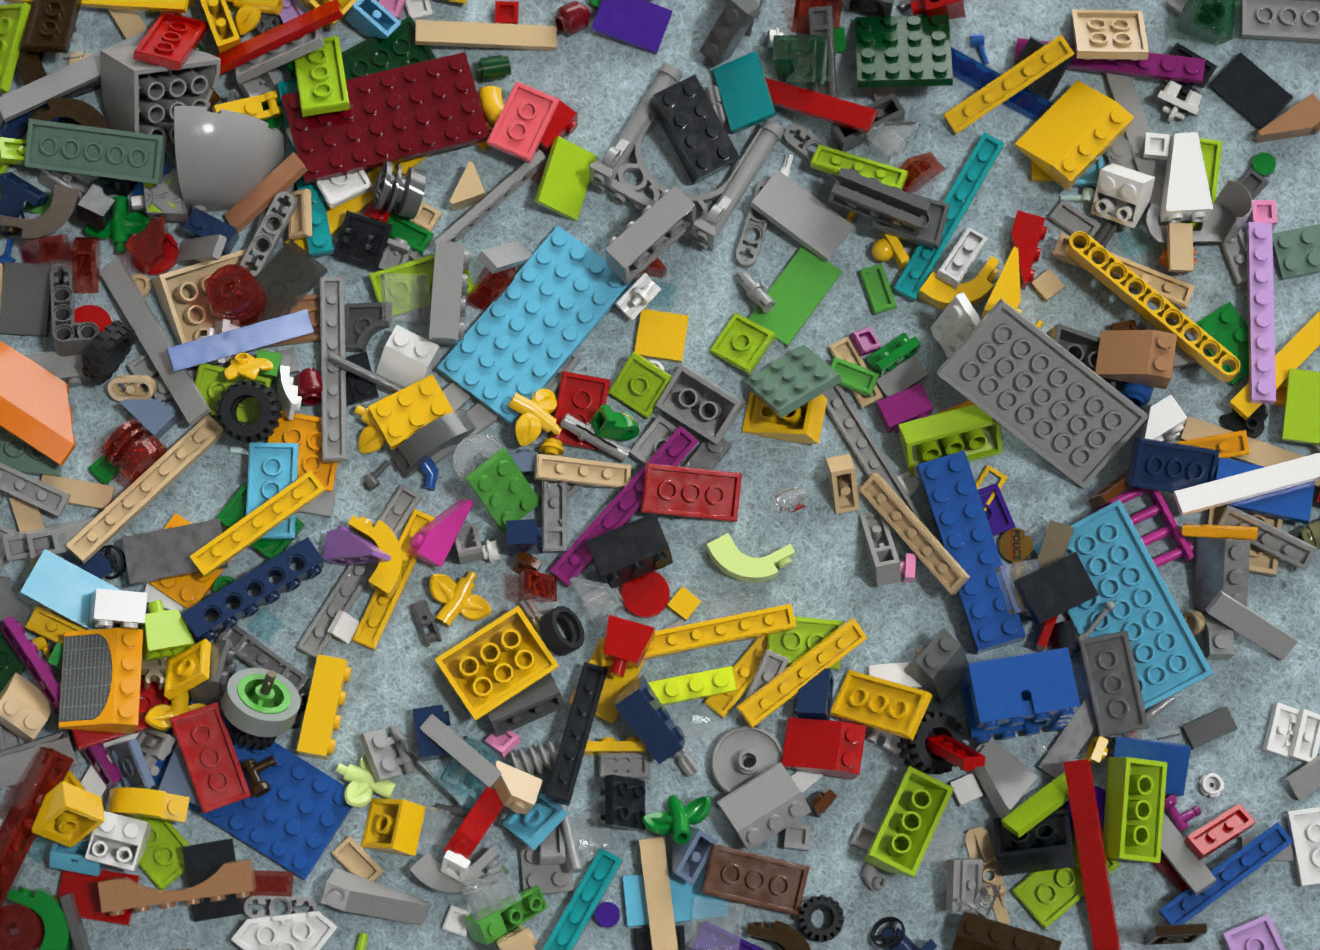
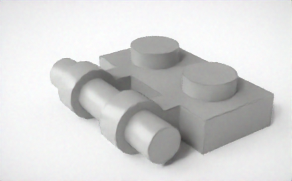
M398 725L389 728L392 737L387 738L384 729L364 733L359 737L376 783L398 778L401 775L399 767L402 766L406 775L415 772L412 764L414 759L412 754L408 753L404 743L406 738L404 733L400 732ZM392 746L396 747L399 758H395Z
M148 729L139 733L137 741L151 775L156 776L159 773V768L155 765L157 760L164 761L165 757L170 754L176 739L169 734Z

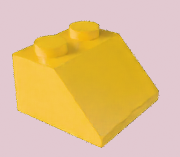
M62 781L45 795L33 824L32 833L72 848L105 822L102 798Z
M372 798L361 847L397 855L415 856L426 807L404 799Z

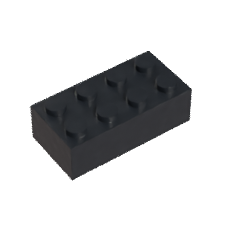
M696 75L690 76L654 94L650 99L649 103L693 185L734 165L739 160V154Z

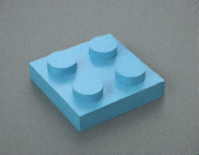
M541 791L538 793L535 805L527 815L513 812L502 823V826L533 851L568 815L565 809L556 802L546 800V795Z

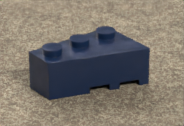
M643 675L618 692L615 707L658 764H661L684 748L685 735L679 726H675L668 711L661 704Z

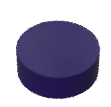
M603 902L595 910V920L603 928L614 927L620 919V911L614 903Z

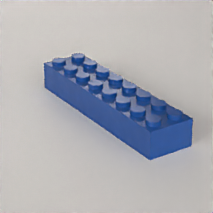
M965 450L918 464L916 471L939 541L970 576L968 581L958 590L957 596L976 654L1023 641L1026 635Z

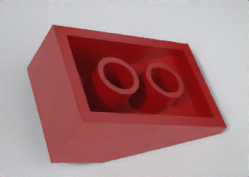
M788 717L781 763L786 768L854 780L860 775L866 726L842 721Z

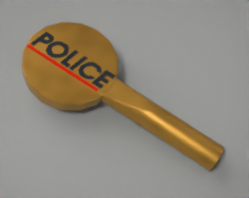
M1014 528L1006 531L1001 536L999 550L1005 559L1012 562L1013 598L1016 606H1022L1023 599L1014 581L1022 577L1021 562L1026 560L1032 553L1033 541L1026 531Z

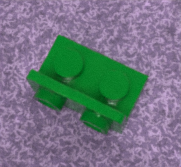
M902 333L867 358V362L874 372L880 374V378L918 353L921 343L916 336L910 339L906 333Z

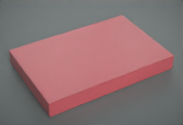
M516 81L487 140V145L531 163L560 103V99Z

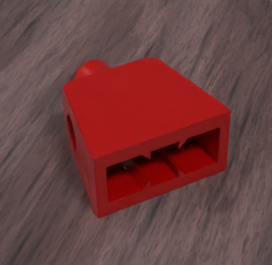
M917 0L911 2L913 15L927 13L928 17L949 15V19L966 17L963 0Z
M609 615L604 658L613 661L609 672L611 675L624 678L627 666L634 668L640 666L655 637V628Z

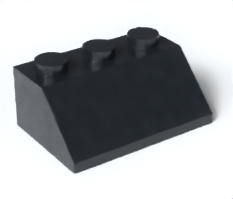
M655 513L587 540L596 573L605 591L617 588L624 583L641 578L648 573L673 563L670 548Z
M1068 809L1055 810L1020 838L1002 826L1001 818H993L996 859L1001 876L1076 867Z

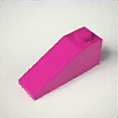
M459 500L429 522L412 537L408 553L430 566L442 567L474 502L471 500Z

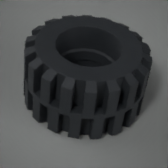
M241 380L236 385H229L228 390L222 392L221 396L223 397L221 401L218 400L217 402L219 410H216V416L220 419L218 423L224 428L223 431L232 438L242 442L256 443V441L266 440L268 435L271 436L274 433V428H278L280 424L278 419L282 417L279 408L282 407L281 403L277 400V395L269 387L252 380L245 382ZM252 397L260 402L262 413L255 424L244 426L238 421L237 408L244 399Z
M926 711L913 740L897 736L900 738L897 748H901V752L898 754L900 758L905 759L903 763L907 767L911 766L925 774L940 775L943 772L948 773L952 771V767H957L955 764L948 763L946 759L934 754L930 756L927 753L925 739L927 734L933 730L936 735L946 734L963 743V738L966 737L965 732H960L961 724L955 723L956 718L948 716V713Z

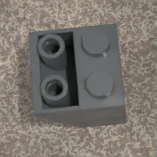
M225 639L211 644L209 679L190 689L192 702L206 705L218 702L219 707H221L222 697L229 678L236 671V663H234L235 650H232L231 640Z

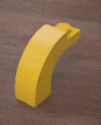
M991 256L973 280L960 283L957 288L935 277L936 273L932 272L920 288L918 297L936 308L945 310L956 295L964 293L971 305L975 306L986 299L992 292L994 287L992 282L999 273L997 269L999 260Z
M353 515L348 522L349 528L391 556L390 561L379 562L368 580L371 588L391 599L401 582L404 568L403 555L397 537L381 520H378L375 527H372L373 523L363 516L357 518Z
M112 788L108 791L105 811L130 818L148 817L185 823L190 797L143 788Z

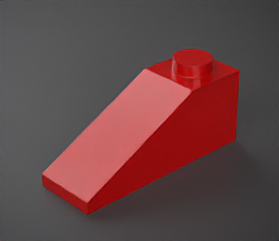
M488 786L485 788L443 851L447 853L449 850L455 854L462 855L468 860L504 807L495 789Z

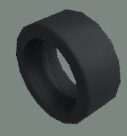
M558 606L540 618L539 632L547 648L554 654L566 656L583 645L585 639L584 629L581 621L571 609L565 606ZM557 623L563 628L566 639L560 633Z

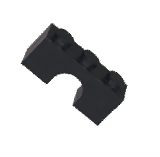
M100 176L97 179H93L89 184L86 194L84 196L81 195L77 200L78 219L103 231L115 215V200L107 195L119 194L128 197L138 181Z

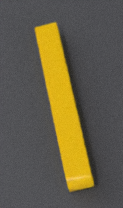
M1077 231L1071 235L1066 250L1073 260L1159 331L1177 334L1176 345L1218 380L1230 382L1235 378L1240 369V362L1236 356L1087 233ZM1081 242L1084 248L1078 249L1073 243ZM1099 257L1103 263L1096 264L1091 258ZM1110 273H1118L1121 276V279L1117 280L1112 278L1110 276ZM1131 287L1136 288L1140 294L1133 295L1128 289ZM1147 304H1156L1158 310L1149 309ZM1172 318L1176 321L1177 325L1171 326L1165 319ZM1184 334H1192L1195 337V341H1188ZM1203 350H1211L1214 353V356H1206ZM1222 365L1231 366L1233 372L1224 371Z

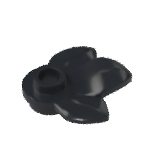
M1262 404L1247 420L1232 409V413L1220 416V421L1226 429L1233 432L1246 430L1247 437L1255 439L1264 432V421L1268 417V409L1265 404ZM1248 424H1255L1256 426L1250 427Z

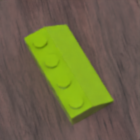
M975 404L898 424L900 443L910 477H914V467L918 466V464L964 450L968 462L1003 453L1001 424Z
M1109 757L1103 827V843L1106 858L1160 863L1167 762L1131 757Z
M909 766L899 780L863 860L886 872L914 878L954 788Z

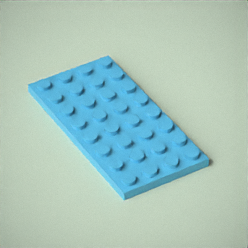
M557 226L464 335V340H460L458 345L439 364L437 370L513 426L520 415H522L507 406L513 395L517 392L531 400L534 392L544 389L615 305L614 303L632 285L633 280L626 285L607 266V260Z
M1119 499L1071 525L1075 529L1066 556L1076 551L1099 595L1068 610V613L1081 635L1085 634L1103 612L1108 601L1115 603V609L1107 613L1089 635V638L1128 631L1145 710L1212 676L1214 672L1122 501ZM1043 541L1033 546L1037 555H1039Z

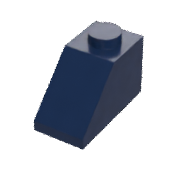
M825 668L799 689L798 699L793 701V713L797 714L798 718L830 720L834 677L831 668Z

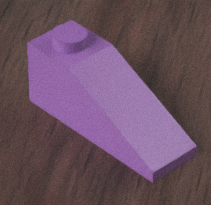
M338 527V530L327 531L323 560L337 565L387 562L391 560L390 555L363 536L353 533L351 528Z

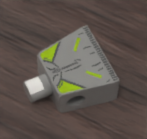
M177 171L163 175L162 184L143 182L144 194L131 196L133 210L146 209L151 221H187L188 209L182 197Z

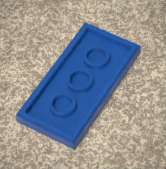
M1219 457L1215 480L1264 468V466ZM1315 481L1233 502L1229 505L1245 512L1308 524Z

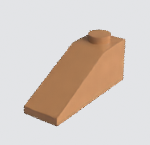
M1312 93L1259 130L1254 141L1261 143L1307 136L1313 131L1319 133L1320 101Z

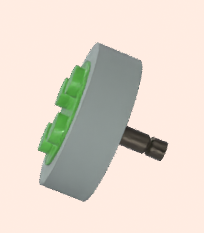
M247 668L231 676L222 697L221 705L226 718L243 732L259 737H275L286 733L292 727L300 707V696L295 686L275 671L262 668Z

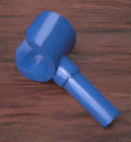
M981 33L971 34V47H978L983 65L989 64L984 48V35Z
M8 238L5 252L0 257V263L3 266L4 262H16V259L10 257L13 238Z

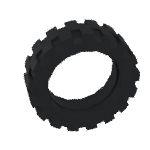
M119 320L113 321L111 325H107L105 331H102L98 335L99 338L91 345V350L87 352V358L84 360V366L82 367L83 374L98 384H103L107 379L109 380L113 373L118 370L120 364L123 363L126 355L130 353V347L135 341V330Z

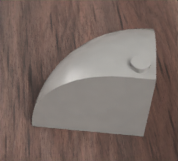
M137 46L100 50L102 95L111 129L167 136L166 150L172 145L175 146L174 106L207 107L206 111L211 104L209 100L213 90L218 85L221 65L220 58L202 51L193 50L180 71L133 59Z
M174 106L177 173L182 197L189 212H192L195 207L205 213L230 210L240 200L245 198L266 176L282 163L286 148V138L277 128L272 130L268 128L267 122L239 112L221 109L218 113L206 111L207 107Z

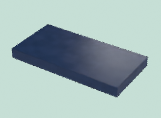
M1135 437L1125 485L1174 493L1177 490L1214 481L1220 451Z

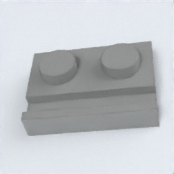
M948 859L946 910H981L983 859Z

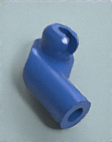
M429 458L419 469L425 474L423 489L434 491L439 470L432 459Z

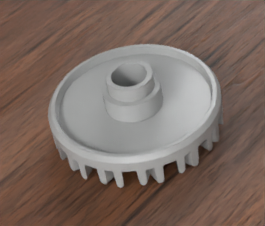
M750 726L734 728L725 733L713 749L711 770L714 781L718 784L720 790H723L725 794H730L781 762L783 749L778 740L764 729L759 727L751 728ZM751 760L753 765L747 768L743 765V762Z

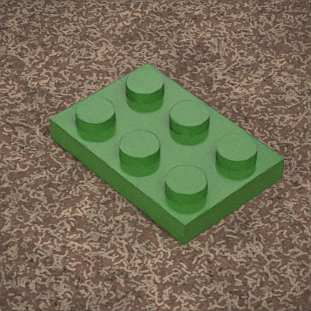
M504 448L500 449L465 477L493 521L503 533L506 531V521L520 520L541 503L508 451Z

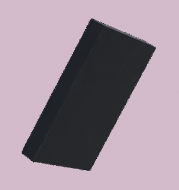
M1241 52L1209 84L1213 91L1259 130L1268 125L1293 99L1291 94Z
M1076 551L1014 581L1036 626L1099 595Z
M233 838L182 847L188 888L210 878L225 863L237 861ZM235 894L225 895V900L210 902V897L200 898V903L191 905L194 922L245 913L243 898H235Z

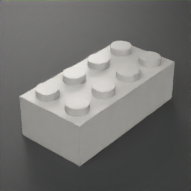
M676 185L671 190H665L659 196V201L653 206H647L642 211L639 219L635 222H629L625 226L624 232L618 238L613 237L606 244L607 266L626 285L634 280L693 226L696 220V205Z
M436 241L429 341L439 346L455 347L460 340H464L465 326L464 322H460L461 317L466 315V298H462V293H467L468 275L464 274V270H469L470 251H465V243Z

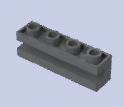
M843 167L840 169L828 200L915 237L918 236L931 204L920 196L909 195L898 187H889L882 184L876 178H867L860 175L856 170Z

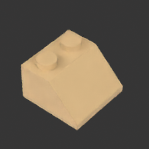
M15 672L0 693V723L26 742L34 740L48 720L53 707L39 688Z

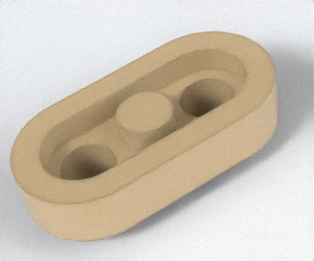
M118 375L108 384L109 395L117 401L150 399L157 390L155 381L147 375ZM120 383L125 386V390L121 389ZM143 383L148 386V390L144 389Z

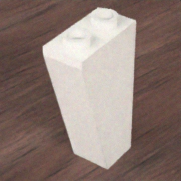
M1198 132L1175 133L1169 143L1160 221L1169 223L1190 220L1202 222L1207 220L1213 210Z

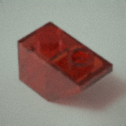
M163 216L158 219H152L142 232L133 234L128 239L127 244H125L130 256L145 273H148L165 259L168 236L166 219Z
M68 234L20 242L24 263L36 264L72 258Z
M485 266L468 296V301L485 311L493 301L499 299L512 283L516 267L493 274Z

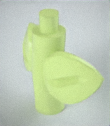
M365 752L359 759V767L353 764L347 767L339 763L336 769V773L344 776L343 780L350 782L345 788L344 797L346 803L353 807L366 806L371 802L373 792L386 799H390L396 783L389 780L376 783Z

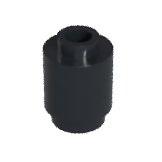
M1063 621L1055 623V629L1053 630L1055 649L1068 647L1070 658L1076 657V653L1080 652L1078 631L1077 627H1074V622Z

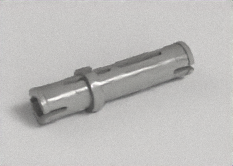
M569 413L564 416L560 423L561 428L563 427L577 435V439L580 441L585 440L621 462L625 461L630 452V448L621 445L613 439L597 437L590 423L586 422L585 424Z

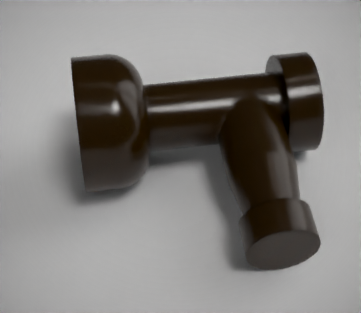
M273 756L258 763L252 758L241 764L242 769L246 770L253 784L251 794L254 798L263 796L272 789L267 781H262L259 773L271 766L277 765Z

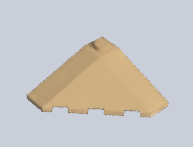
M247 249L221 256L219 260L197 263L152 278L160 305L178 345L198 340L200 336H207L208 328H215V321L227 320L226 317L230 309L238 308L245 293L241 291V286L246 278L252 279L245 276L240 269L241 261ZM248 262L246 266L249 268L248 273H250L252 270L255 271L253 263L251 264Z

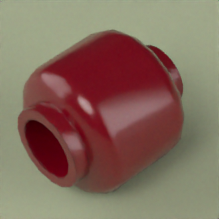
M572 1L558 8L554 20L561 33L574 35L588 27L591 14L586 5H582L578 1Z
M314 368L302 370L294 379V385L298 386L297 396L302 397L301 402L305 405H317L322 400L321 372L316 371Z

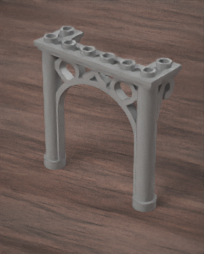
M667 63L662 64L658 71V77L614 146H611L605 154L602 163L596 161L595 164L591 163L590 183H592V187L603 193L606 191L612 194V198L620 204L625 202L633 206V210L640 215L647 206H653L659 201L660 194L668 189L649 173L641 155L643 139L657 117L649 103L650 99L654 94L680 82L683 77L677 68ZM765 120L731 176L720 188L706 194H685L694 204L699 206L702 216L695 220L693 226L681 238L685 239L688 237L694 240V244L702 250L707 248L711 251L714 250L717 236L773 146L784 135L785 132L782 127L773 121ZM635 148L636 163L624 165ZM636 171L641 173L643 181L641 184L634 186L626 182L623 176L626 172ZM647 183L650 185L649 191L654 196L653 200L640 194L647 187ZM719 198L708 213L705 203Z

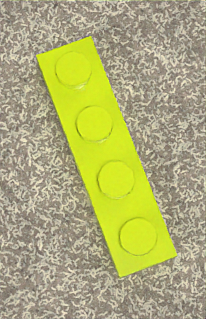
M732 666L648 682L663 706L737 692Z

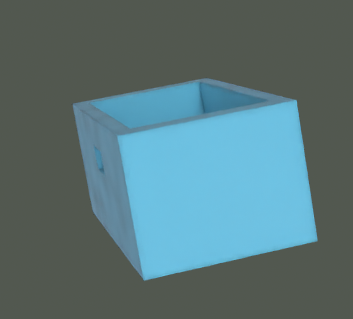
M80 841L72 848L54 842L50 850V868L99 876L104 864L85 859L89 842Z

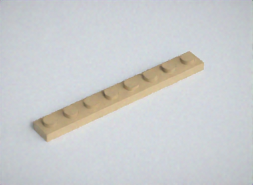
M207 414L66 544V548L80 562L85 564L225 434L224 428Z

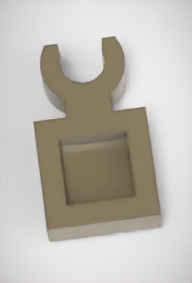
M142 653L141 675H146L144 680L145 689H149L151 681L157 682L158 688L162 689L164 683L163 676L166 673L165 658L144 661Z

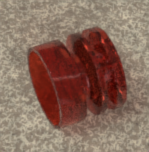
M238 264L225 265L217 269L207 283L206 295L209 303L226 320H230V323L237 326L248 325L263 315L267 306L265 288L247 268Z
M131 419L121 425L109 437L101 450V456L106 461H109L112 467L120 466L119 473L131 484L167 451V447L156 436L148 437V429L142 427L141 422L137 419Z
M8 904L1 907L0 950H40L45 936V926L42 918L30 908L20 904ZM16 927L20 929V933H15L14 936L10 934V930H15Z

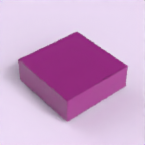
M871 326L855 331L848 336L860 357L875 352L882 347Z

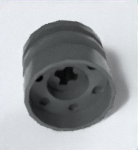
M385 160L374 184L373 209L380 211L384 205V211L390 213L394 205L397 204L398 216L414 219L422 202L426 184V171L409 167L405 175L402 176L401 164H396L393 169V163Z

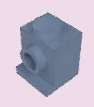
M506 448L524 477H534L535 452H531L528 449L516 450V453H511V448Z

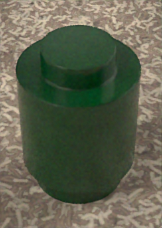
M502 55L480 58L479 64H475L477 77L482 78L483 82L506 78V75H511L508 56L502 57Z

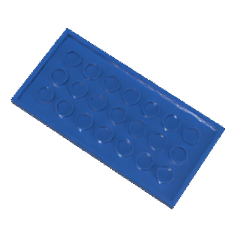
M190 694V696H189V704H188V706H189L190 704H192V703H197V702H192V701H191V694ZM220 709L240 766L248 759L254 758L256 763L267 760L271 756L274 757L277 765L271 766L259 773L262 781H267L272 789L265 795L254 798L251 794L253 784L246 770L242 769L251 797L205 814L202 813L200 806L189 803L188 808L306 881L353 808V806L346 803L344 797L346 786L275 742L270 748L267 747L265 750H262L261 747L258 750H254V746L247 748L245 747L246 743L241 745L238 743L240 738L235 739L233 737V724L226 718L223 710ZM173 729L166 730L165 733L173 737ZM177 740L164 761L157 760L155 764L159 768V773L156 776L152 775L155 783L154 787L158 789Z

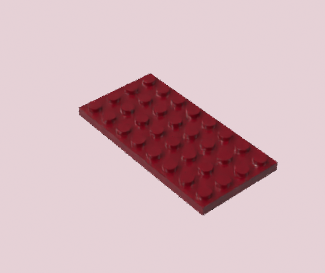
M465 52L346 80L350 104L349 110L303 117L299 91L281 96L296 153L308 170L303 175L305 185L361 170L380 167L385 160L396 163L487 141L490 136Z

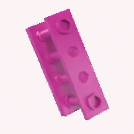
M1134 487L1117 495L1107 504L1097 507L1099 511L1119 499L1122 503H1125L1148 492L1154 505L1130 516L1133 524L1135 525L1154 515L1160 514L1166 526L1142 537V541L1145 546H1148L1171 535L1177 548L1154 558L1153 561L1158 568L1181 556L1186 564L1194 558V548L1191 542L1185 540L1159 490Z

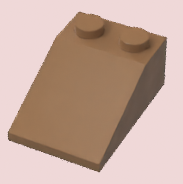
M1101 330L1095 373L1101 378L1166 389L1172 377L1177 334L1157 330Z

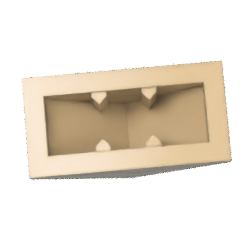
M468 162L449 201L450 210L452 211L474 205L485 198V191L473 162Z

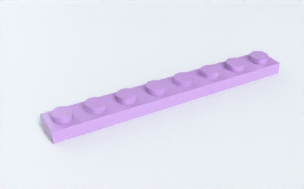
M1248 222L1246 225L1250 403L1274 404L1276 402L1272 223Z

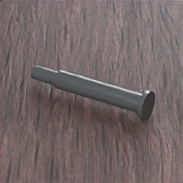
M439 803L436 806V811L464 818L471 810V808ZM504 812L498 814L493 822L498 824V827H502Z

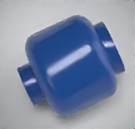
M1123 382L1120 393L1135 405L1141 407L1148 404L1151 400L1154 387Z

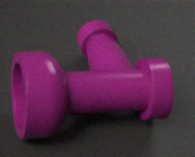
M1173 794L1165 799L1164 811H1167L1176 829L1180 832L1189 827L1188 821L1195 816L1201 815V810L1196 805L1190 810L1179 814L1175 807L1177 798Z

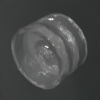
M484 433L472 434L464 438L456 447L451 460L452 471L457 481L463 486L472 489L465 477L478 468L477 462L474 460L480 458L484 463L503 448L502 444L493 436Z

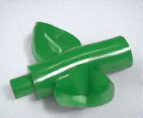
M114 196L112 199L115 200V215L105 229L102 231L87 224L84 227V232L99 240H107L112 237V245L116 246V254H125V246L129 245L128 236L136 237L141 235L149 227L150 219L140 211L127 214L128 198L125 196Z
M671 795L666 803L667 811L646 814L642 817V822L651 832L658 835H666L673 832L674 841L678 844H685L691 838L690 825L701 823L708 815L711 803L710 797L703 796L697 798L684 808L683 802L676 795Z

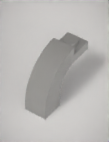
M493 846L469 867L467 877L463 883L440 872L441 865L428 852L409 870L421 884L432 891L445 895H462L479 889L489 881L483 872L485 870L491 872L499 864L497 859L500 857V854Z

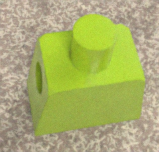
M161 600L152 601L147 605L149 614H145V623L140 626V630H143L142 653L144 661L172 657L193 646L194 640L177 609L165 611Z

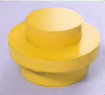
M544 439L540 445V452L544 455H563V444L558 439Z

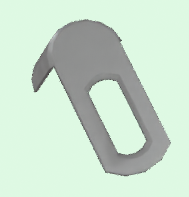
M1227 180L1215 203L1212 204L1213 210L1207 220L1202 221L1201 230L1193 231V242L1225 243L1237 236L1253 208L1251 195L1242 184L1237 181ZM1151 204L1146 214L1148 231L1158 243H1167V231H1163L1158 224L1161 204Z

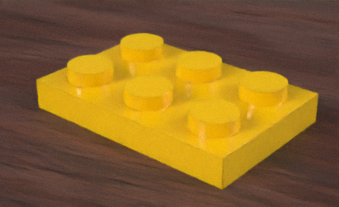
M433 374L368 406L371 416L391 450L400 446L406 439L427 424L454 412Z

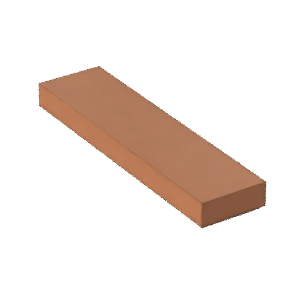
M293 152L266 176L251 193L224 214L229 224L237 228L238 233L272 203L278 193L285 192L308 171L298 155Z

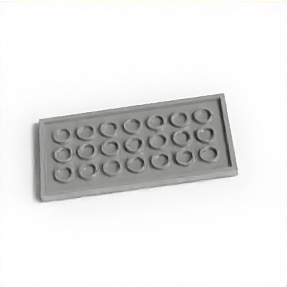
M1002 298L937 371L939 377L1083 489L1149 417L1147 413Z

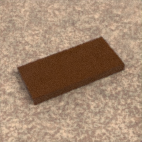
M712 843L700 893L798 916L810 867Z

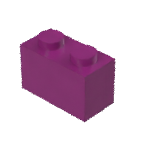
M920 383L878 401L876 410L887 433L894 431L897 434L899 433L898 424L928 417L932 414L933 406Z

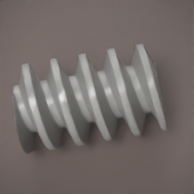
M557 739L556 747H554L551 741H547L546 749L541 744H538L537 752L531 746H528L527 754H525L520 748L518 749L517 757L510 751L514 768L527 772L534 776V770H537L540 776H542L545 767L552 773L560 747V740Z

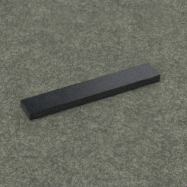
M588 662L583 664L546 792V800L566 806L570 804L608 668Z

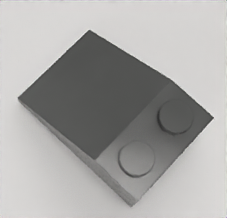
M1059 323L1047 331L1048 336L1095 372L1099 337ZM1103 378L1115 388L1116 380Z

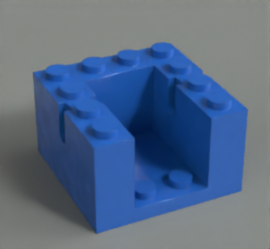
M1068 647L970 663L967 665L958 683L969 740H976L977 744L988 743L991 738L999 736L1001 740L1012 739L1016 737L1015 733L1025 732V736L1039 734L1041 729L1049 728L1050 732L1061 731L1080 707Z

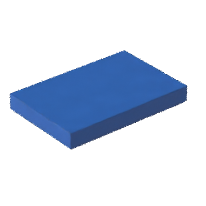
M1115 736L1112 757H1131L1167 762L1165 794L1184 796L1191 751L1190 745Z

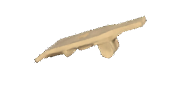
M980 826L968 829L964 836V841L969 857L983 859L982 897L992 905L998 922L1004 924L1011 923L1004 902L1006 886L1003 877L1000 875L989 833ZM988 871L992 872L994 875L993 880H987L985 873Z

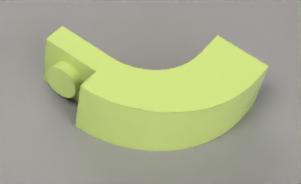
M729 533L708 543L706 546L711 559L722 572L736 580L749 583L765 582L778 577L776 567L779 566L781 569L793 562L792 558L795 555L793 547L789 544L765 557H749L738 550Z

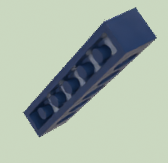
M309 537L184 611L181 613V616L196 643L204 639L211 641L217 636V632L224 628L225 630L233 628L237 625L238 620L245 615L247 617L254 615L259 611L260 606L265 603H274L281 597L280 594L287 590L291 592L297 589L302 584L301 581L308 577L313 579L322 572V568H324V560ZM293 563H300L303 568L300 571H293L290 566ZM272 576H279L282 578V581L278 584H273L269 579ZM257 588L261 591V594L252 597L248 594V591ZM231 601H236L240 606L232 610L227 607V604ZM209 614H216L219 617L216 622H208L205 618Z

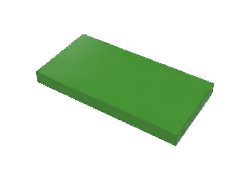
M802 245L767 293L776 302V305L772 306L774 309L764 313L758 305L748 319L775 333V340L788 347L842 274V271L828 261H823Z

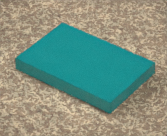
M755 51L712 69L733 133L777 116L758 54Z

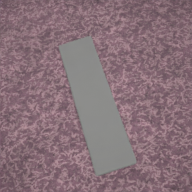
M433 714L421 725L420 729L488 787H491L502 775L500 770Z

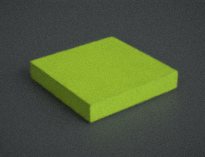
M735 312L709 351L717 358L751 375L775 340L776 335L772 331Z
M632 352L608 393L649 419L657 407L655 405L673 376L636 352Z

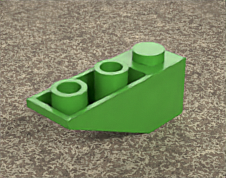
M537 885L484 905L466 916L464 920L472 940L489 945L548 907L540 886Z

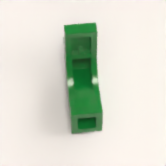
M19 886V889H10L7 899L35 910L43 920L45 936L40 950H72L73 942L58 897L45 889H37L35 896H33V890L23 886Z

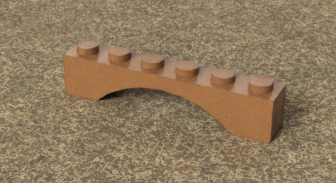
M246 859L227 862L204 882L181 890L154 889L141 885L128 877L102 880L98 882L102 913L109 912V916L125 914L124 910L134 908L135 913L149 911L152 905H159L160 909L175 907V902L185 901V905L200 903V898L210 897V902L225 900V895L235 894V898L251 896L250 891L256 889L253 860Z

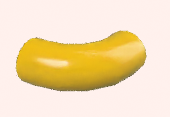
M496 86L481 87L478 90V97L483 114L489 123L495 126L505 105L502 100V90Z

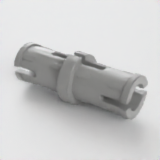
M747 270L740 272L738 276L742 279L736 277V282L747 292V297L750 300H754L764 313L773 310L772 306H775L776 302L766 293L765 287L761 283H757Z

